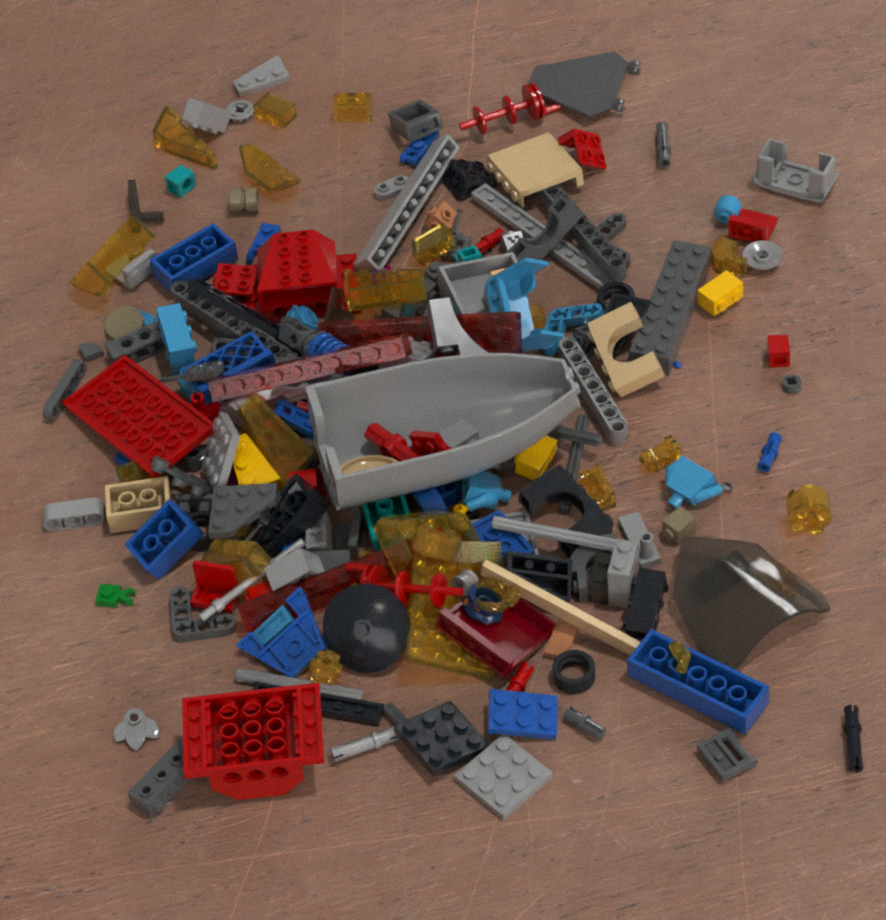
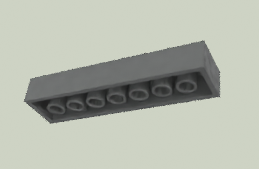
M673 240L650 300L652 303L642 318L644 327L638 329L629 351L630 362L653 351L659 360L664 374L670 376L673 363L676 360L697 304V290L704 286L712 265V247Z

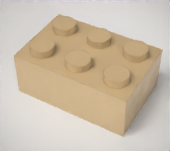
M168 476L105 485L106 517L110 532L116 533L140 529L168 499L172 500Z

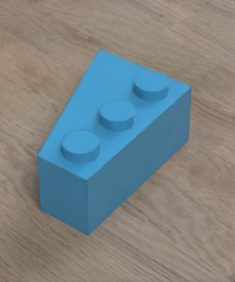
M180 303L156 308L162 341L167 351V361H170L171 376L179 375V370L182 366H188L193 363L194 352H197L196 342L190 338L192 337L191 326L186 325V322H188L186 310L182 311Z

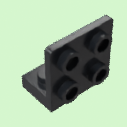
M451 159L442 176L444 182L459 200L466 199L472 185L482 186L486 183L490 187H496L498 184L492 174L485 169L484 164L479 161L471 162L463 159Z

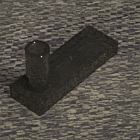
M128 180V199L134 232L141 231V224L164 222L163 211L140 212L135 180Z

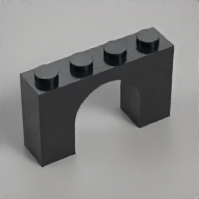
M560 464L519 489L518 501L531 516L551 503L569 502L581 512L582 519L567 530L598 536L612 534L614 524L612 518L600 509L597 501L591 499L586 494L584 487L581 484L578 485L573 479L572 474ZM558 541V547L569 559L576 548L580 546Z

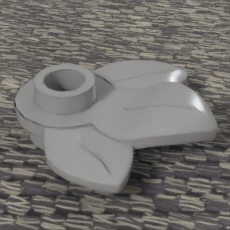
M138 708L128 710L124 715V721L119 723L114 730L115 741L126 740L128 745L136 752L140 750L146 737L158 739L160 734L156 722L146 718L145 713ZM133 716L139 717L135 722L131 721V718Z

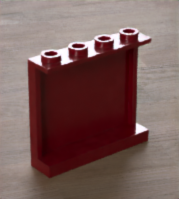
M484 577L481 585L494 588L503 597L505 611L501 621L484 624L470 618L462 607L464 600L462 599L450 610L444 607L439 611L434 627L502 678H505L550 639L556 623L520 596Z

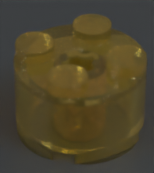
M818 485L800 486V490L794 492L793 489L787 494L785 502L790 529L794 532L822 533L832 519L829 495L824 492V488Z

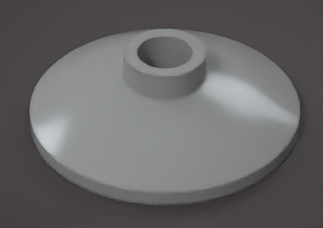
M755 241L744 248L742 257L749 267L757 270H768L776 267L781 262L782 250L773 242Z

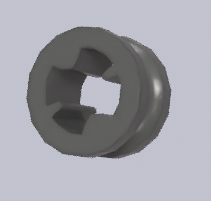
M790 374L783 378V390L786 393L796 394L800 392L801 379L799 376Z

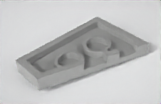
M277 55L233 81V85L239 97H243L290 82L291 80L289 73Z

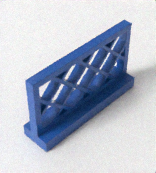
M250 331L182 368V371L187 373L188 367L195 364L199 366L212 360L232 361L230 366L223 367V370L227 372L219 375L217 378L191 382L197 392L204 395V402L207 406L275 368V359L270 349H267L255 333ZM253 339L252 346L244 345L245 342ZM230 350H236L235 355L226 354ZM241 351H250L248 356H239ZM254 352H262L253 357ZM237 361L243 362L240 365L235 366ZM201 381H208L200 386Z

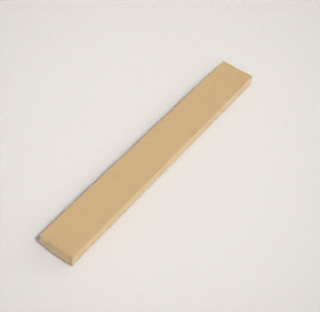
M485 560L482 565L481 576L629 656L641 643L489 560Z

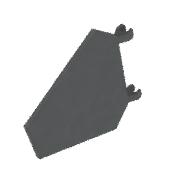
M614 51L536 66L528 84L531 82L535 83L543 98L586 117H591L610 108L617 112H623L625 106L620 105L624 104V99H615L626 71L633 74L640 73L641 68L634 67H639L640 61L634 60L628 63Z

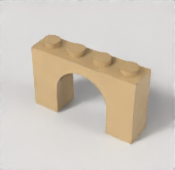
M632 302L587 323L590 329L587 334L591 342H595L597 346L594 348L598 359L602 358L604 362L601 367L605 375L610 376L611 380L608 383L613 393L617 392L620 397H623L665 377L659 360L653 351L631 362L623 363L613 359V349L616 343L625 335L644 327Z

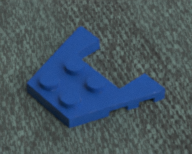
M298 587L285 599L299 617L266 647L251 631L236 644L238 648L293 678H297L327 650L305 591L301 587Z

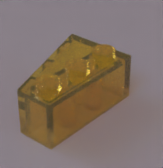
M221 538L214 540L210 544V548L200 561L232 566L235 569L237 579L243 580L260 576L272 559L257 542Z

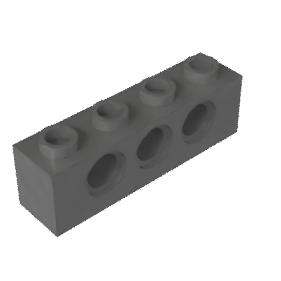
M158 321L104 343L107 357L112 364L123 355H126L137 364L166 351Z

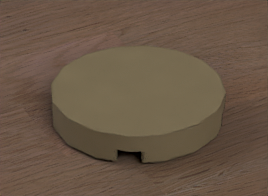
M122 306L115 309L109 314L105 323L106 332L112 340L145 326L142 313L132 306Z

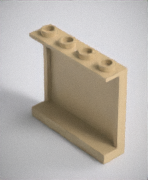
M549 132L488 155L489 163H487V169L489 173L495 176L497 182L503 185L504 190L511 194L513 201L517 202L522 208L525 207L523 197L570 179L577 187L584 184L582 168Z

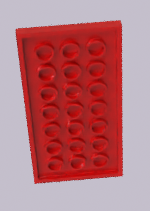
M123 355L62 401L65 409L151 478H157L161 475L151 469V462L155 456L170 463L168 468H170L214 433L213 422L126 355Z

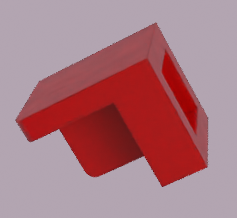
M788 335L767 336L769 368L790 366Z

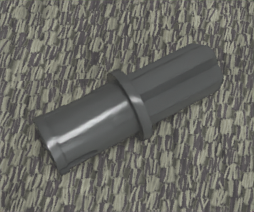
M571 706L564 712V720L578 727L579 731H586L598 740L602 739L606 734V729L592 721L591 716L584 715Z

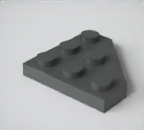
M277 483L213 487L208 531L209 538H232L238 533L237 530L245 524L248 526L259 518L260 513L267 507L271 509L275 506L278 494Z

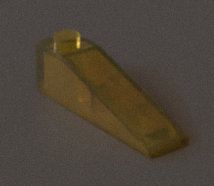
M168 106L164 107L153 129V142L155 146L168 154L214 170L217 169L215 153L202 139H196L190 126L186 128L181 123L182 118Z

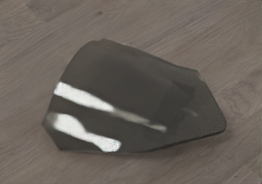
M686 537L681 541L673 597L698 651L736 670L757 643L782 622L799 614L810 612L820 614L829 612L831 609L824 594L778 562L757 543L702 537Z

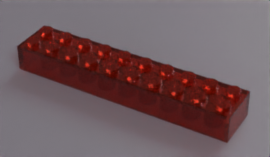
M521 312L456 314L461 327L483 350L489 353L522 354ZM428 316L318 322V332L325 331L326 333H331L334 338L374 361H380L382 350L401 336H410L413 338V341L420 343L421 341L433 343ZM453 351V353L448 355H442L441 353H437L436 358L456 356V352Z

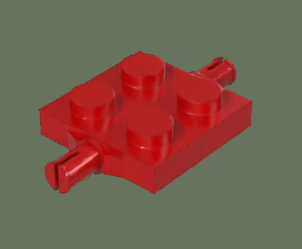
M413 431L409 435L412 441L410 447L422 456L453 449L444 442L438 432Z

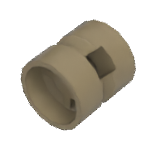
M247 187L245 191L243 188L230 189L231 212H242L244 209L248 212L259 211L260 194L258 187Z

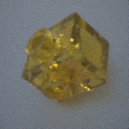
M319 650L317 658L312 657L309 669L313 671L311 681L334 684L336 677L341 676L343 664H340V655L331 650Z

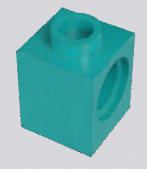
M179 165L164 176L167 191L179 198L196 187L194 172L182 165Z

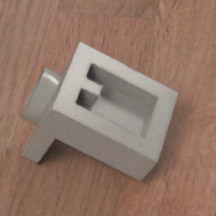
M512 230L502 235L501 244L505 247L506 253H508L507 251L520 237L523 238L521 231L515 232Z

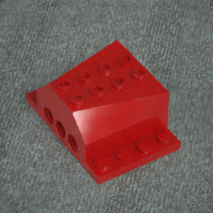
M313 229L273 234L257 250L258 264L246 265L256 267L257 275L252 296H241L242 304L274 323H280L281 318L286 316V313L291 310L293 305L308 307L315 313L317 318L361 314L358 271L353 267L357 259L356 253L337 255L335 241Z
M319 683L182 698L183 774L185 779L208 777L213 791L236 800L285 795L304 780L305 765L325 763Z

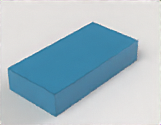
M284 605L280 606L253 632L265 647L294 621L289 608Z

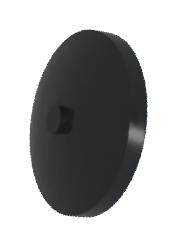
M359 583L349 586L336 594L326 608L323 618L325 643L333 657L348 669L362 673H373L388 668L403 655L409 642L411 630L407 610L402 601L392 591L381 585Z

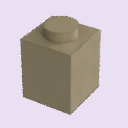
M680 506L662 520L664 537L679 546L696 532V517Z

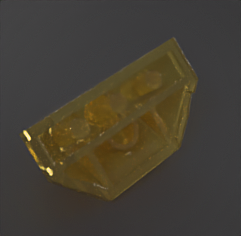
M255 145L239 146L244 173L251 178L252 182L262 186L264 191L269 193L283 191L300 183V177L267 153L259 150Z

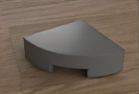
M78 344L86 362L104 356L103 349L97 344Z

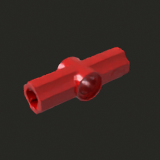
M371 423L364 433L365 439L378 447L383 456L394 458L398 462L422 456L409 447L406 440L400 434L395 433L393 435L378 423Z

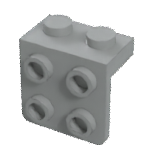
M149 248L143 254H139L134 250H130L106 269V274L131 290L153 273L150 259L156 256L155 251Z

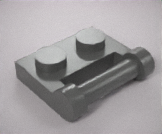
M727 728L697 744L698 752L722 782L745 770H751L758 764L757 759L750 755L735 737L736 733L732 728ZM724 742L729 743L742 760L738 761Z

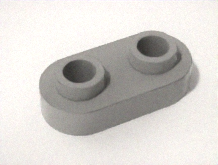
M398 175L377 184L374 188L376 199L387 201L397 197L409 178L404 175Z

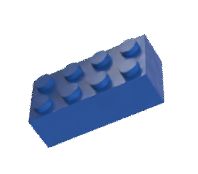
M212 223L151 258L150 264L153 276L171 292V285L174 282L185 281L188 283L191 279L204 280L217 272L219 263L231 264L238 260L235 242L218 226Z

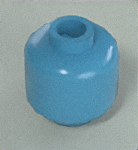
M733 195L720 197L713 211L715 218L721 223L728 224L731 214L739 216L741 203Z

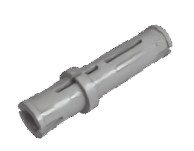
M394 726L377 733L373 731L370 732V735L331 747V756L334 762L373 748L376 750L380 749L382 745L398 741L399 737L394 732Z

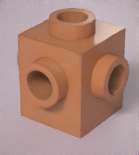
M443 200L427 211L426 215L428 216L423 223L438 235L452 228V222L457 212Z

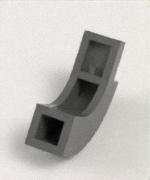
M616 533L600 535L603 537L617 539ZM580 545L571 555L570 559L573 560L571 585L574 586V593H579L580 602L588 601V575L597 567L609 565L612 551Z

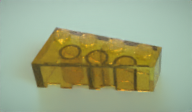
M344 269V293L348 311H361L368 308H381L383 306L428 300L423 269H397L396 272H390L387 269H380L379 272H369L368 269L351 272V269Z
M255 393L237 410L260 450L284 482L289 478V472L296 471L314 453Z

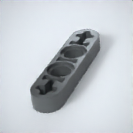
M79 359L72 360L44 405L42 413L44 419L52 421L58 419L64 409L62 401L74 393L86 373L87 365L85 361Z

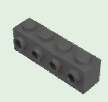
M183 736L127 792L131 806L151 819L164 809L167 802L172 797H175L188 781L192 780L185 779L183 774Z

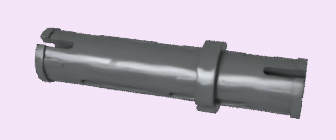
M659 122L656 125L658 144L656 154L659 158V166L662 168H667L671 164L668 124L665 122Z

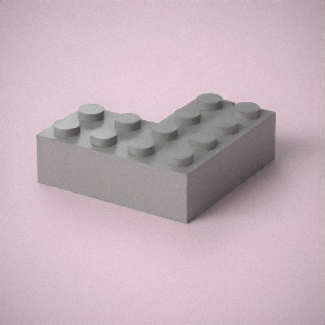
M513 252L439 266L438 287L444 298L450 297L454 314L469 337L480 336L481 332H484V334L494 333L485 285L490 278V271L507 268L518 262Z

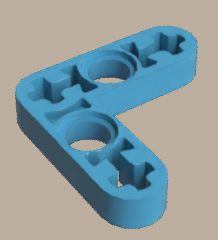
M598 303L556 308L550 312L544 329L546 331L553 332L557 330L556 332L565 333L566 327L585 325L605 315L601 304ZM560 339L542 348V353L545 356L556 354L559 350Z

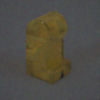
M672 435L664 438L663 443L643 451L639 456V461L648 472H658L674 462L677 455H681V445Z

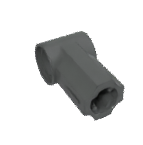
M208 443L195 447L184 456L185 468L188 471L197 472L202 469L203 458L207 457L209 451L207 448Z

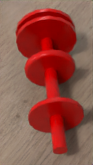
M531 82L528 85L522 86V102L513 105L509 96H503V108L485 115L478 106H474L472 109L474 119L459 123V127L462 131L476 126L478 131L484 135L487 133L486 122L506 116L511 124H515L517 122L516 111L526 108L530 117L535 121L545 117L546 114L562 109V107L556 103L545 107L539 88L535 83Z
M346 563L345 565L346 571L363 572L360 583L381 585L394 592L404 605H407L412 593L429 594L432 606L438 609L444 605L446 596L463 595L462 587H447L446 578L442 573H436L432 577L430 585L412 584L410 574L402 570L397 574L395 583H389L388 572L383 565Z

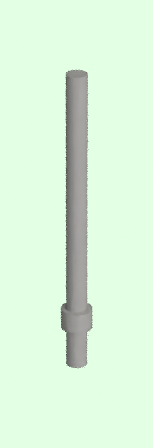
M300 538L272 560L287 556L288 552L292 549L303 548L306 545L305 542ZM271 561L223 597L210 603L211 606L198 615L200 620L204 622L216 612L220 613L226 608L225 605L266 575L264 568L270 565Z

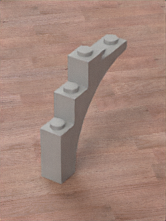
M450 297L429 300L427 312L435 353H441L442 355L451 354L453 351L456 352V355L489 353L476 344L461 327L454 314Z

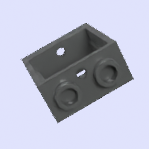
M421 99L388 112L392 130L409 142L443 129L439 112Z

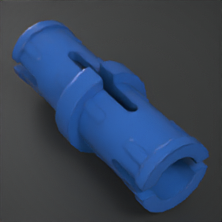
M770 433L766 445L761 450L762 456L757 468L762 472H769L773 460L778 456V447L782 441V436L779 433Z

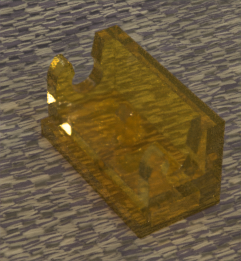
M599 464L579 473L580 477L589 475L587 478L577 481L578 485L581 484L586 490V494L591 499L597 501L602 511L616 507L615 492Z

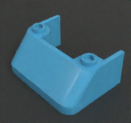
M524 258L487 280L485 291L496 344L500 352L521 349V352L542 349L564 337V333L546 331L542 328L534 330L527 294L533 291L536 286L535 273L549 265L548 261Z

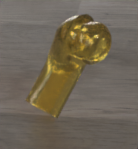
M673 641L669 645V650L678 661L676 671L684 674L687 672L691 654L683 644Z

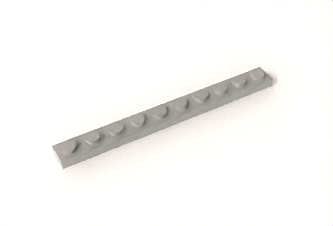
M486 183L471 192L473 200L515 230L521 231L522 235L526 238H533L539 235L546 227ZM563 238L549 252L550 255L598 289L612 282L588 255Z

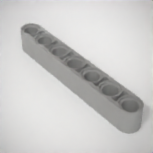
M563 337L559 341L560 359H565L567 366L572 368L573 380L578 382L582 397L609 441L615 446L626 444L628 441V424L578 342L573 337Z

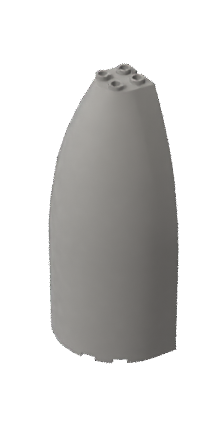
M475 353L409 362L305 386L316 451L319 455L322 474L332 504L336 510L433 488L470 477L510 460L536 444L576 409H580V402L577 397L580 394L578 382L573 380L572 368L567 366L565 359L514 353ZM461 419L479 431L478 441L446 451L344 475L340 467L343 463L357 457L382 455L380 449L364 437V433L371 423H378L393 435L395 433L400 434L406 440L409 447L412 445L409 435L413 431L438 432L440 434Z

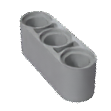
M100 498L50 503L43 508V527L51 532L97 526L104 522V502Z

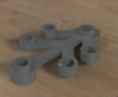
M155 456L151 462V469L155 472L163 474L166 471L174 476L172 480L174 485L183 488L185 484L193 485L191 492L200 497L204 493L213 494V486L211 484L208 485L192 474L189 476L175 466L168 468L170 463L165 459Z

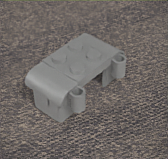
M769 139L757 156V170L753 175V181L756 185L774 192L820 203L825 200L840 172H837L835 175L836 158L824 153H819V169L787 161V146L783 142Z

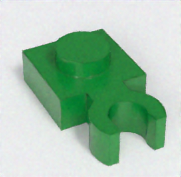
M100 584L95 599L96 606L118 608L119 603H123L125 606H133L132 598L128 597H136L135 589L127 588L122 590L121 585Z

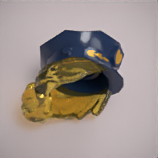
M484 578L477 585H472L469 588V593L463 600L462 607L470 618L484 624L499 622L504 611L509 606L512 607L518 603L520 591L514 585L509 586L501 580Z

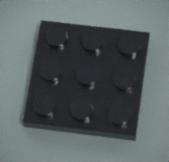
M452 701L394 725L396 735L432 776L475 758L490 745Z

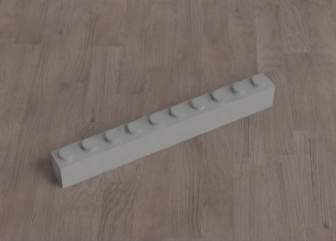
M448 134L433 141L353 264V267L365 279L369 278L370 272L383 269L445 172L450 160L454 158L460 147Z

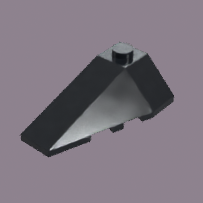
M297 473L292 476L281 490L279 496L282 498L277 507L272 508L270 512L272 517L268 525L262 527L251 548L253 552L271 557L314 525L330 507L322 494Z

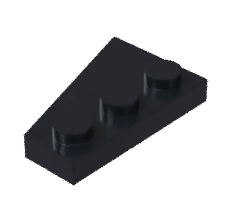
M612 292L607 313L632 302L640 319H642L652 301ZM633 332L625 335L616 343L613 355H619Z

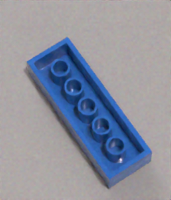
M652 629L627 659L628 677L745 735L769 703L768 685Z

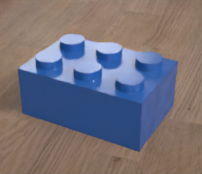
M168 499L124 545L147 572L160 580L205 533L182 507Z

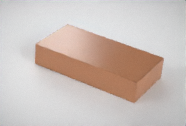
M558 618L555 629L544 651V657L555 660L560 653L571 650L580 629Z

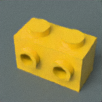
M726 270L697 290V304L711 315L716 316L743 297V282Z
M546 435L536 444L516 455L514 459V464H516L515 473L533 481L542 476L556 454L558 440Z

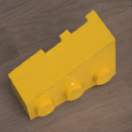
M246 433L240 435L233 460L239 485L277 483L278 492L281 491L286 483Z

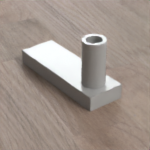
M639 512L619 517L618 523L626 540L638 542L639 567L649 568L661 564V557L653 543V535L648 532Z

